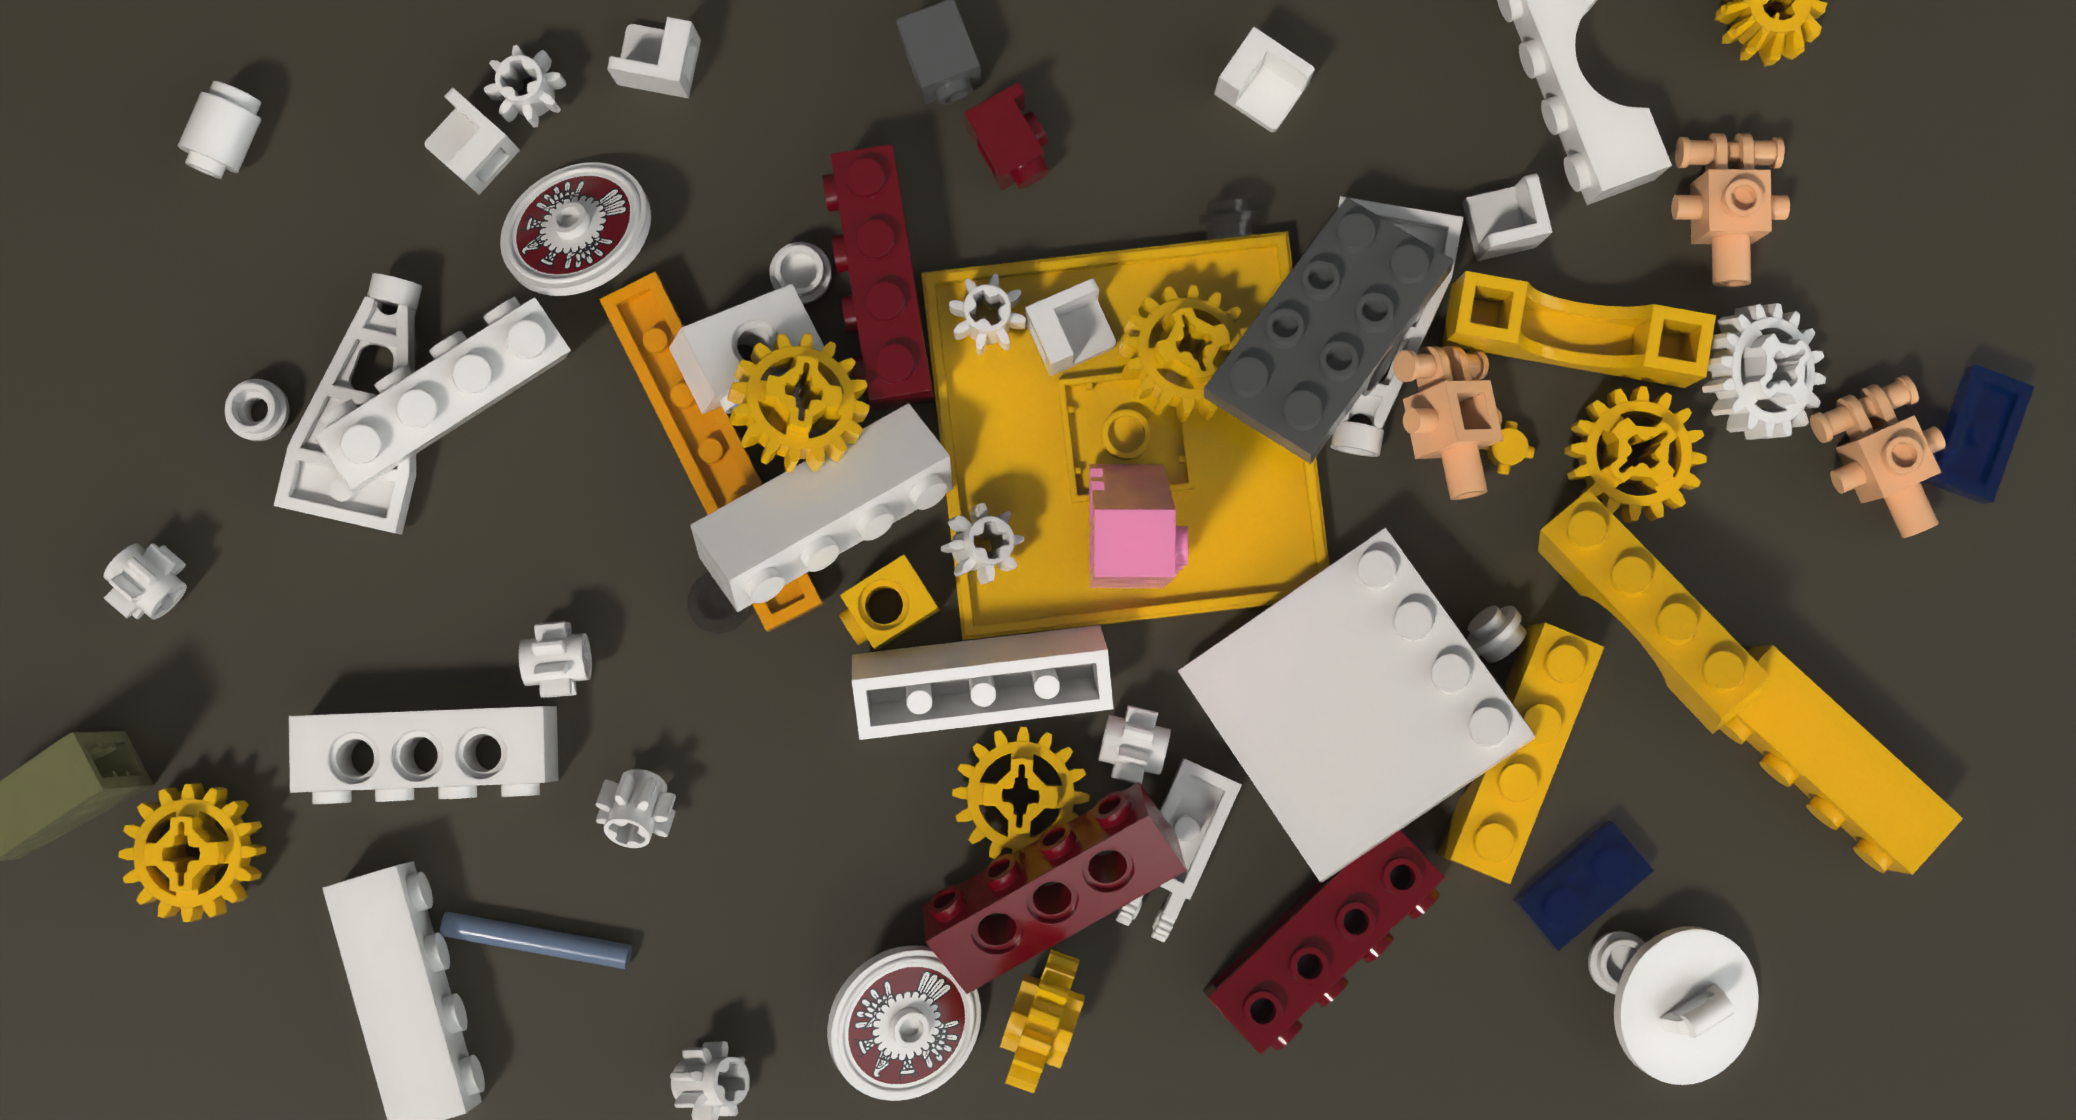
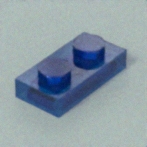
M1977 364L1966 368L1942 433L1946 446L1944 449L1936 452L1934 456L1942 473L1926 479L1925 483L1981 504L1994 502L2035 386Z
M1606 821L1513 899V901L1553 949L1559 951L1654 870L1614 822Z

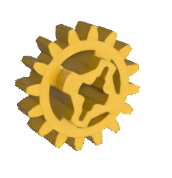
M1190 285L1184 298H1178L1175 290L1169 286L1165 287L1160 297V305L1148 296L1143 300L1138 310L1140 316L1131 314L1124 328V331L1130 337L1123 338L1118 351L1119 355L1131 358V360L1126 363L1121 374L1123 379L1138 378L1141 382L1134 394L1137 401L1146 398L1150 394L1157 399L1154 406V414L1160 416L1168 405L1176 407L1178 421L1185 422L1192 409L1197 408L1200 416L1206 421L1211 419L1217 410L1215 404L1204 398V387L1216 372L1214 366L1218 365L1221 359L1227 358L1248 330L1245 327L1237 329L1234 324L1242 312L1238 306L1229 309L1227 312L1218 308L1221 303V293L1216 291L1210 296L1208 301H1203L1199 299L1197 285ZM1161 325L1163 328L1160 334L1161 340L1157 341L1155 347L1149 349L1150 334ZM1178 347H1182L1183 352H1179ZM1194 354H1196V356L1198 357L1197 360H1194Z
M783 333L778 334L773 345V352L759 342L755 345L750 356L752 362L740 361L734 375L739 382L732 383L727 396L728 401L739 404V406L733 409L729 421L733 426H747L748 429L743 436L741 444L744 448L760 443L764 447L761 462L765 465L773 460L777 454L784 457L786 472L792 473L799 459H806L807 465L812 472L820 470L825 460V453L833 461L839 462L847 451L845 443L855 445L863 431L858 423L864 421L870 405L857 401V399L862 397L867 388L866 380H850L849 374L856 363L853 358L845 359L840 363L832 358L835 353V343L830 341L819 351L813 349L811 334L804 333L799 346H791L789 339ZM789 368V371L782 376L769 375L779 369ZM797 385L799 386L798 398H801V408L805 409L800 421L798 419L799 408L796 407V398L792 396ZM830 424L835 425L823 435L808 438L809 433L816 428L827 430Z
M1646 386L1634 389L1629 401L1620 388L1607 394L1608 407L1598 400L1590 403L1585 409L1592 422L1578 420L1570 428L1582 439L1579 443L1565 447L1564 454L1579 458L1580 465L1567 473L1569 480L1584 478L1588 486L1583 489L1580 496L1589 489L1596 497L1598 496L1602 499L1601 503L1612 514L1619 507L1622 508L1621 515L1624 523L1638 521L1641 509H1643L1649 521L1664 517L1662 502L1671 509L1682 507L1686 502L1679 489L1692 490L1698 488L1701 483L1694 474L1690 473V468L1707 462L1706 455L1692 452V443L1704 437L1703 431H1687L1683 425L1692 414L1691 410L1686 408L1673 414L1668 410L1671 405L1672 395L1667 392L1658 396L1653 402H1649V392ZM1622 416H1642L1655 423L1650 427L1636 426L1629 417L1624 419ZM1651 440L1642 449L1644 453L1638 458L1640 464L1629 466L1619 471V468L1628 461L1627 457L1632 452L1631 446ZM1598 442L1603 446L1602 466L1600 468L1597 461ZM1670 443L1673 449L1672 467L1668 463ZM1622 483H1633L1641 492L1646 490L1650 495H1630L1619 491L1616 487Z
M1020 727L1017 741L1008 742L1004 733L998 730L994 732L996 748L989 751L985 746L977 742L972 748L980 761L976 766L960 763L957 769L969 778L968 786L952 789V796L959 799H967L968 804L967 808L955 816L957 822L973 820L976 828L972 831L968 840L972 844L981 841L984 837L991 840L989 857L993 859L1001 853L1004 847L1012 849V854L1037 841L1050 827L1059 823H1068L1079 817L1078 814L1072 812L1074 804L1089 802V794L1074 790L1073 785L1074 782L1079 781L1086 775L1084 768L1067 769L1065 763L1073 751L1068 746L1056 754L1049 749L1052 743L1051 733L1046 732L1037 744L1029 742L1027 727ZM1011 753L1010 771L998 782H980L986 769L995 760ZM1034 754L1045 759L1054 767L1061 779L1062 785L1045 784L1033 771ZM1023 764L1025 766V778H1028V787L1032 790H1039L1038 801L1028 802L1026 812H1023V823L1018 825L1017 812L1014 811L1013 801L1003 799L1002 792L1003 789L1013 788L1015 778L1019 776V765ZM980 805L996 806L1008 820V835L995 829L986 820ZM1045 808H1061L1057 818L1048 828L1036 835L1030 836L1031 821Z
M202 783L184 784L182 794L177 788L162 789L159 791L161 805L155 802H145L137 807L140 815L145 820L143 824L125 825L123 831L128 836L134 838L135 843L134 847L120 850L118 857L125 860H133L135 869L128 872L123 877L124 883H142L144 889L136 899L140 905L160 900L158 917L164 919L175 916L180 909L183 922L201 920L204 911L210 918L227 913L225 900L237 903L244 901L248 897L240 883L242 881L260 879L262 873L257 868L251 866L250 861L251 857L265 854L266 847L259 844H251L250 835L262 828L261 822L244 823L241 816L245 813L249 804L245 800H240L226 805L228 789L213 787L205 794ZM170 820V830L157 841L162 829ZM216 820L223 827L227 836L215 826ZM187 845L199 847L200 857L198 860L195 857H187ZM225 864H229L224 876L215 885V874ZM160 870L170 879L169 883L163 877Z
M1051 950L1041 979L1027 974L1024 975L1000 1044L1001 1048L1015 1052L1005 1084L1034 1094L1045 1063L1061 1068L1085 999V995L1070 990L1079 965V959Z

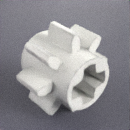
M514 45L512 56L502 62L490 61L489 64L496 72L495 83L484 87V91L491 100H504L500 106L499 114L508 123L514 120L519 113L525 116L534 128L538 127V116L545 114L548 110L557 113L561 111V108L555 101V90L565 87L566 81L558 72L546 73L551 67L552 60L545 51L541 50L531 59L525 56L518 45ZM532 77L534 81L527 84L528 94L519 96L517 92L524 89L523 80Z
M993 274L989 285H980L978 287L972 280L966 279L967 297L965 301L953 300L949 302L950 313L965 319V321L959 323L954 328L955 339H964L969 335L976 341L977 355L984 353L986 344H995L997 342L1005 351L1010 350L1008 335L1010 328L1019 330L1025 329L1026 317L1011 312V309L1021 301V291L1018 289L1006 294L999 288V277L997 274ZM985 305L989 311L1000 308L998 310V323L991 326L986 319H980L976 322L977 307Z
M979 503L971 507V523L965 517L959 515L947 522L956 533L953 536L952 542L941 546V551L952 553L955 561L958 563L954 571L955 576L963 575L971 570L977 571L980 584H986L994 581V565L1005 572L1013 570L1018 566L1010 554L1013 551L1014 545L1024 541V536L1014 535L1011 527L1008 525L1012 513L1006 511L996 517L988 516L985 503ZM978 535L982 540H990L991 551L986 552L985 548L981 547L975 548L974 537Z
M138 543L132 544L117 554L105 569L104 578L114 588L104 599L125 618L132 615L138 620L145 613L153 620L158 619L168 613L183 597L187 585L176 575L183 570L186 564L165 545L159 548L156 544L152 543L145 550Z
M565 621L535 624L536 638L522 639L519 644V667L524 685H540L541 698L577 695L575 681L590 680L592 674L591 648L586 633L572 634L571 623Z
M1128 705L1125 718L1114 715L1108 716L1098 761L1114 764L1111 774L1112 778L1132 783L1140 782L1142 784L1144 772L1161 774L1171 729L1155 726L1158 712Z
M643 769L628 770L623 772L619 784L606 779L603 782L595 804L600 808L596 822L605 824L604 832L614 843L628 848L644 847L649 844L652 833L662 837L668 836L676 813L672 809L676 795L667 792V784L659 775Z
M704 1042L702 1047L684 1048L682 1050L684 1060L677 1064L670 1075L671 1090L676 1099L674 1105L676 1108L693 1107L692 1120H718L719 1116H736L738 1114L737 1105L744 1100L749 1091V1072L744 1064L746 1060L744 1057H727L729 1050L728 1042Z

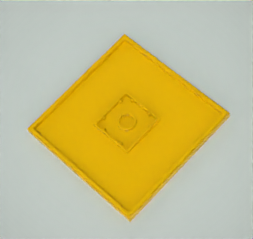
M1288 231L921 273L940 444L950 455L953 489L946 493L949 520L959 515L965 517L971 523V507L979 503H985L988 516L996 517L1006 511L1012 513L1008 525L1011 527L1014 535L1024 536V541L1014 545L1013 551L1010 554L1018 565L1015 569L1005 572L994 565V581L986 584H980L977 571L971 570L963 575L955 576L963 641L1270 606L1330 566L1316 458L1309 464L1218 406L1211 419L1206 421L1200 416L1197 408L1192 409L1185 422L1178 421L1176 407L1168 405L1160 416L1154 414V406L1157 399L1150 394L1146 398L1137 401L1134 394L1141 382L1138 378L1123 379L1121 373L1131 358L1118 354L1123 338L1130 337L1124 331V328L1131 314L1140 316L1138 310L1143 300L1148 296L1160 305V297L1165 287L1169 286L1175 290L1178 298H1184L1190 285H1197L1199 299L1203 301H1208L1210 296L1216 291L1221 293V303L1218 308L1227 312L1229 309L1238 306L1242 312L1234 324L1237 329L1249 328L1293 269ZM993 274H997L999 277V288L1006 294L1013 290L1019 289L1021 291V301L1011 309V312L1025 317V307L1094 278L1099 288L1098 302L1116 339V345L1114 349L1049 376L1027 325L1025 329L1010 328L1008 332L1010 350L1005 351L997 342L995 344H986L984 353L977 355L976 341L969 335L964 339H955L953 330L965 319L950 313L949 302L953 300L965 301L967 297L966 279L969 278L978 287L980 285H989ZM985 305L978 306L976 322L980 319H986L991 326L997 324L998 310L1000 308L989 311ZM1161 325L1150 334L1149 349L1155 347L1157 341L1161 340L1160 334L1163 331ZM1178 347L1179 352H1183L1182 347ZM1194 354L1193 358L1194 360H1197L1198 357L1196 356V354ZM1226 358L1221 359L1218 365L1214 366L1216 371ZM1089 464H1164L1176 509V526L1188 527V564L1183 566V570H1179V574H1176V577L1165 588H1089ZM950 528L951 541H952L953 536L955 535L956 532L953 531V530ZM978 535L974 537L975 548L981 547L985 548L986 552L991 551L990 540H982ZM954 559V568H955V567L958 565V563H957V562L955 561V559Z

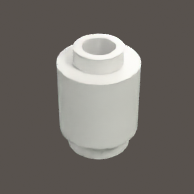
M213 81L208 93H200L178 143V147L188 153L185 164L218 179L222 178L225 170L238 173L261 122V118L257 116L261 102L233 86Z

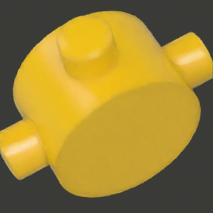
M1506 421L1505 429L1501 430L1503 441L1483 448V450L1487 451L1490 461L1498 466V474L1509 475L1510 467L1518 464L1524 458L1532 459L1534 457L1535 447L1529 446L1525 435L1517 430V422Z

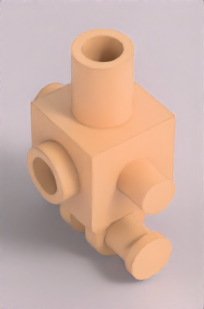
M1711 133L1708 140H1690L1689 137H1679L1675 149L1676 166L1678 168H1687L1688 165H1705L1706 172L1690 184V195H1674L1671 207L1672 217L1674 220H1691V244H1712L1713 286L1738 287L1751 284V244L1772 232V220H1786L1789 216L1790 200L1788 195H1771V170L1754 169V165H1769L1770 168H1780L1782 166L1785 146L1781 137H1773L1771 140H1753L1750 133H1737L1733 142H1727L1724 133ZM1728 163H1731V169H1728Z
M1426 346L1418 353L1411 350H1403L1396 355L1393 370L1396 378L1401 382H1412L1416 379L1418 385V393L1403 399L1405 408L1403 426L1410 433L1415 459L1442 458L1450 500L1467 499L1487 493L1488 490L1479 450L1503 441V435L1501 431L1502 414L1496 407L1491 380H1482L1487 375L1489 369V361L1486 354L1479 350H1471L1465 353L1462 348L1457 346H1445L1443 348Z
M1907 375L1897 377L1895 382L1882 388L1876 384H1871L1861 389V399L1858 400L1855 396L1849 394L1837 400V408L1823 414L1818 412L1810 416L1811 428L1820 442L1827 443L1833 439V436L1846 431L1850 439L1849 442L1836 447L1844 466L1830 472L1831 481L1839 493L1843 494L1855 489L1861 504L1884 498L1902 538L1916 535L1939 524L1920 482L1942 473L1933 453L1944 449L1946 443L1943 434L1937 427L1933 426L1922 431L1915 415L1898 421L1894 409L1903 405L1911 406L1917 403L1919 399L1916 386Z

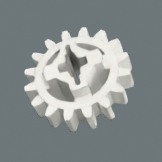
M1779 303L1768 305L1756 304L1736 308L1735 315L1721 317L1718 320L1722 333L1713 335L1711 349L1714 351L1713 358H1709L1707 370L1712 372V380L1704 384L1702 390L1703 393H1716L1718 400L1711 412L1714 416L1729 414L1726 430L1730 433L1744 431L1745 438L1748 440L1788 437L1792 435V428L1803 427L1809 423L1804 409L1819 408L1821 402L1812 392L1813 386L1825 384L1826 377L1815 372L1814 364L1822 360L1824 354L1823 351H1811L1808 345L1815 335L1813 328L1797 329L1800 321V314L1797 311L1783 313L1782 306Z

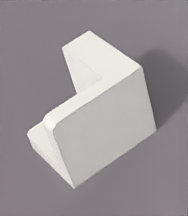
M667 17L665 30L630 24L626 28L620 58L610 56L607 70L617 85L689 99L701 39L692 21Z
M1253 27L1219 76L1214 94L1268 131L1276 132L1309 85L1315 68Z
M452 87L444 97L455 109L426 139L425 147L480 195L520 150L505 133Z
M1537 173L1523 176L1514 187L1467 197L1462 202L1476 261L1536 248L1552 233Z
M1094 278L1025 307L1026 325L1049 376H1053L1115 348L1116 339L1098 302L1099 288Z

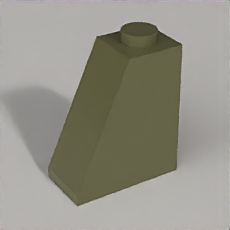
M126 731L72 732L59 739L0 781V861L23 858L154 786Z

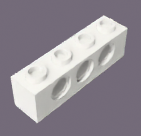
M557 706L289 716L290 793L312 792V804L352 802V790L375 789V802L415 800L414 788L438 787V799L476 798L477 785H501V797L540 795V783L559 781ZM487 735L495 738L501 748L500 761L492 770L483 768L476 758V747L479 741ZM423 738L432 741L438 752L435 766L427 773L419 769L414 761V749ZM362 740L370 745L374 753L373 766L365 775L359 773L354 768L351 759L354 747Z

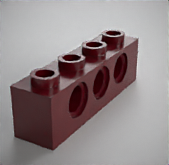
M1140 782L1124 791L1112 792L1103 797L1093 809L1068 823H1059L1050 827L1037 841L1014 854H1005L997 857L989 863L984 871L958 886L950 885L937 892L930 902L923 905L926 943L965 993L968 994L1187 871L1177 835ZM1113 850L1106 855H1096L1101 851ZM1047 882H1058L1051 886H1041ZM993 913H1003L999 916H988Z

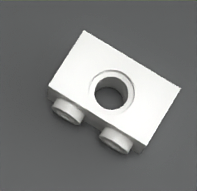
M793 284L680 328L669 349L702 415L719 407H722L724 412L729 414L732 413L735 407L739 406V404L727 400L732 383L739 382L734 375L740 361L744 360L738 352V345H748L754 348L756 344L761 342L773 352V345L778 334L785 333L791 346H799L804 333H808L812 336L813 349L819 351L823 349L824 345ZM789 368L779 369L769 375L782 376L789 371Z

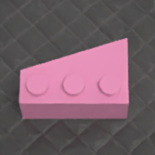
M1089 464V588H1165L1176 577V574H1179V570H1183V566L1188 564V527L1176 526V509L1164 464Z

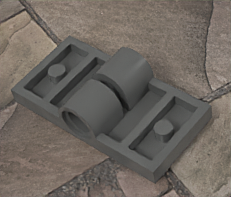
M1346 197L1204 387V398L1311 464L1361 394L1363 396L1370 394L1383 378L1396 355L1399 342L1451 272L1453 259Z

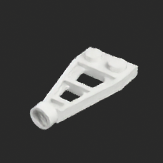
M1340 196L1338 208L1346 199V197ZM1349 198L1453 259L1451 272L1399 342L1396 355L1403 350H1411L1418 353L1452 279L1463 217ZM1394 359L1386 379L1378 383L1367 396L1361 394L1334 431L1330 446L1332 449L1360 456H1380L1384 435L1382 428L1404 383L1398 380L1394 374ZM1362 414L1371 420L1372 426L1348 421L1352 416Z
M372 273L367 297L365 296L288 444L273 506L402 535L416 478V454L353 494L316 441L314 435L325 429L319 419L335 407L350 399L356 405H363L377 396L376 394L355 390L351 384V378L358 359L365 347L378 345L390 349L394 358L392 372L404 365H408L413 373L415 372V314L422 285L393 276ZM383 304L398 307L397 312L392 315L383 314L381 308Z

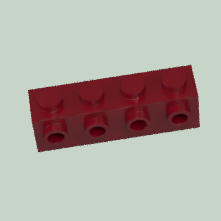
M893 144L832 153L830 155L833 173L822 175L828 212L839 211L843 234L832 236L838 273L849 271L852 295L841 296L847 333H859L862 356L851 357L856 362L852 369L854 380H866L867 388L864 393H868L869 401L874 411L905 406L908 403L912 405L935 401Z
M1399 830L1324 882L1318 880L1215 978L1203 992L1210 1002L1260 1055L1270 1046L1275 1051H1279L1300 1032L1303 1024L1298 1019L1316 1002L1321 1007L1328 1005L1346 988L1349 981L1344 975L1357 962L1363 959L1366 963H1370L1391 945L1394 936L1390 931L1406 915L1414 920L1425 913L1436 902L1440 893L1435 888L1445 877L1406 835Z

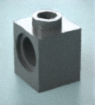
M945 0L895 19L900 42L925 105L937 100L940 105L959 102L974 92L973 86L982 83L980 64L955 0Z

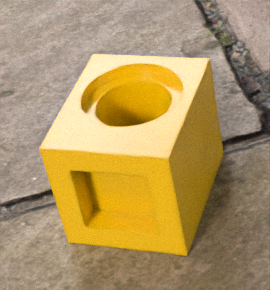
M905 555L900 556L840 595L848 608L839 613V617L858 646L869 640L872 647L876 650L881 649L940 611ZM883 589L897 591L903 601L900 616L888 624L875 622L869 613L870 599L876 592Z

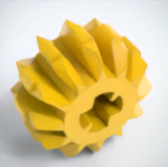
M1723 0L1726 4L1716 11L1714 20L1731 25V28L1722 36V44H1732L1736 40L1743 44L1740 50V61L1749 60L1758 51L1764 67L1772 66L1780 60L1781 55L1788 60L1797 58L1805 50L1804 42L1811 43L1819 36L1822 26L1815 19H1818L1825 13L1828 3L1820 0ZM1769 6L1776 12L1773 17H1770L1765 12Z

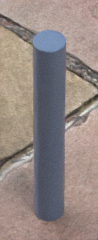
M448 911L444 913L440 926V933L443 937L625 970L629 965L632 951L631 944Z

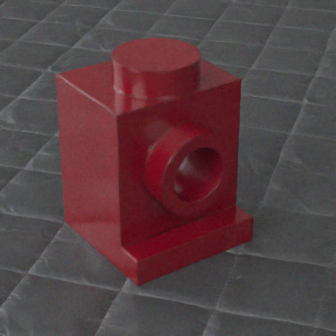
M1019 82L964 112L966 129L1002 191L1016 184L1018 189L1027 188L1043 179L1050 172L1044 160V151L1042 147L1049 144L1048 138L1032 111L1025 115L1022 114L1021 111L1025 110V93Z

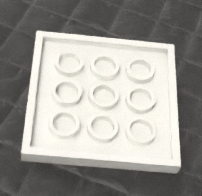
M1386 528L1178 670L1320 882H1324L1535 739L1534 733Z

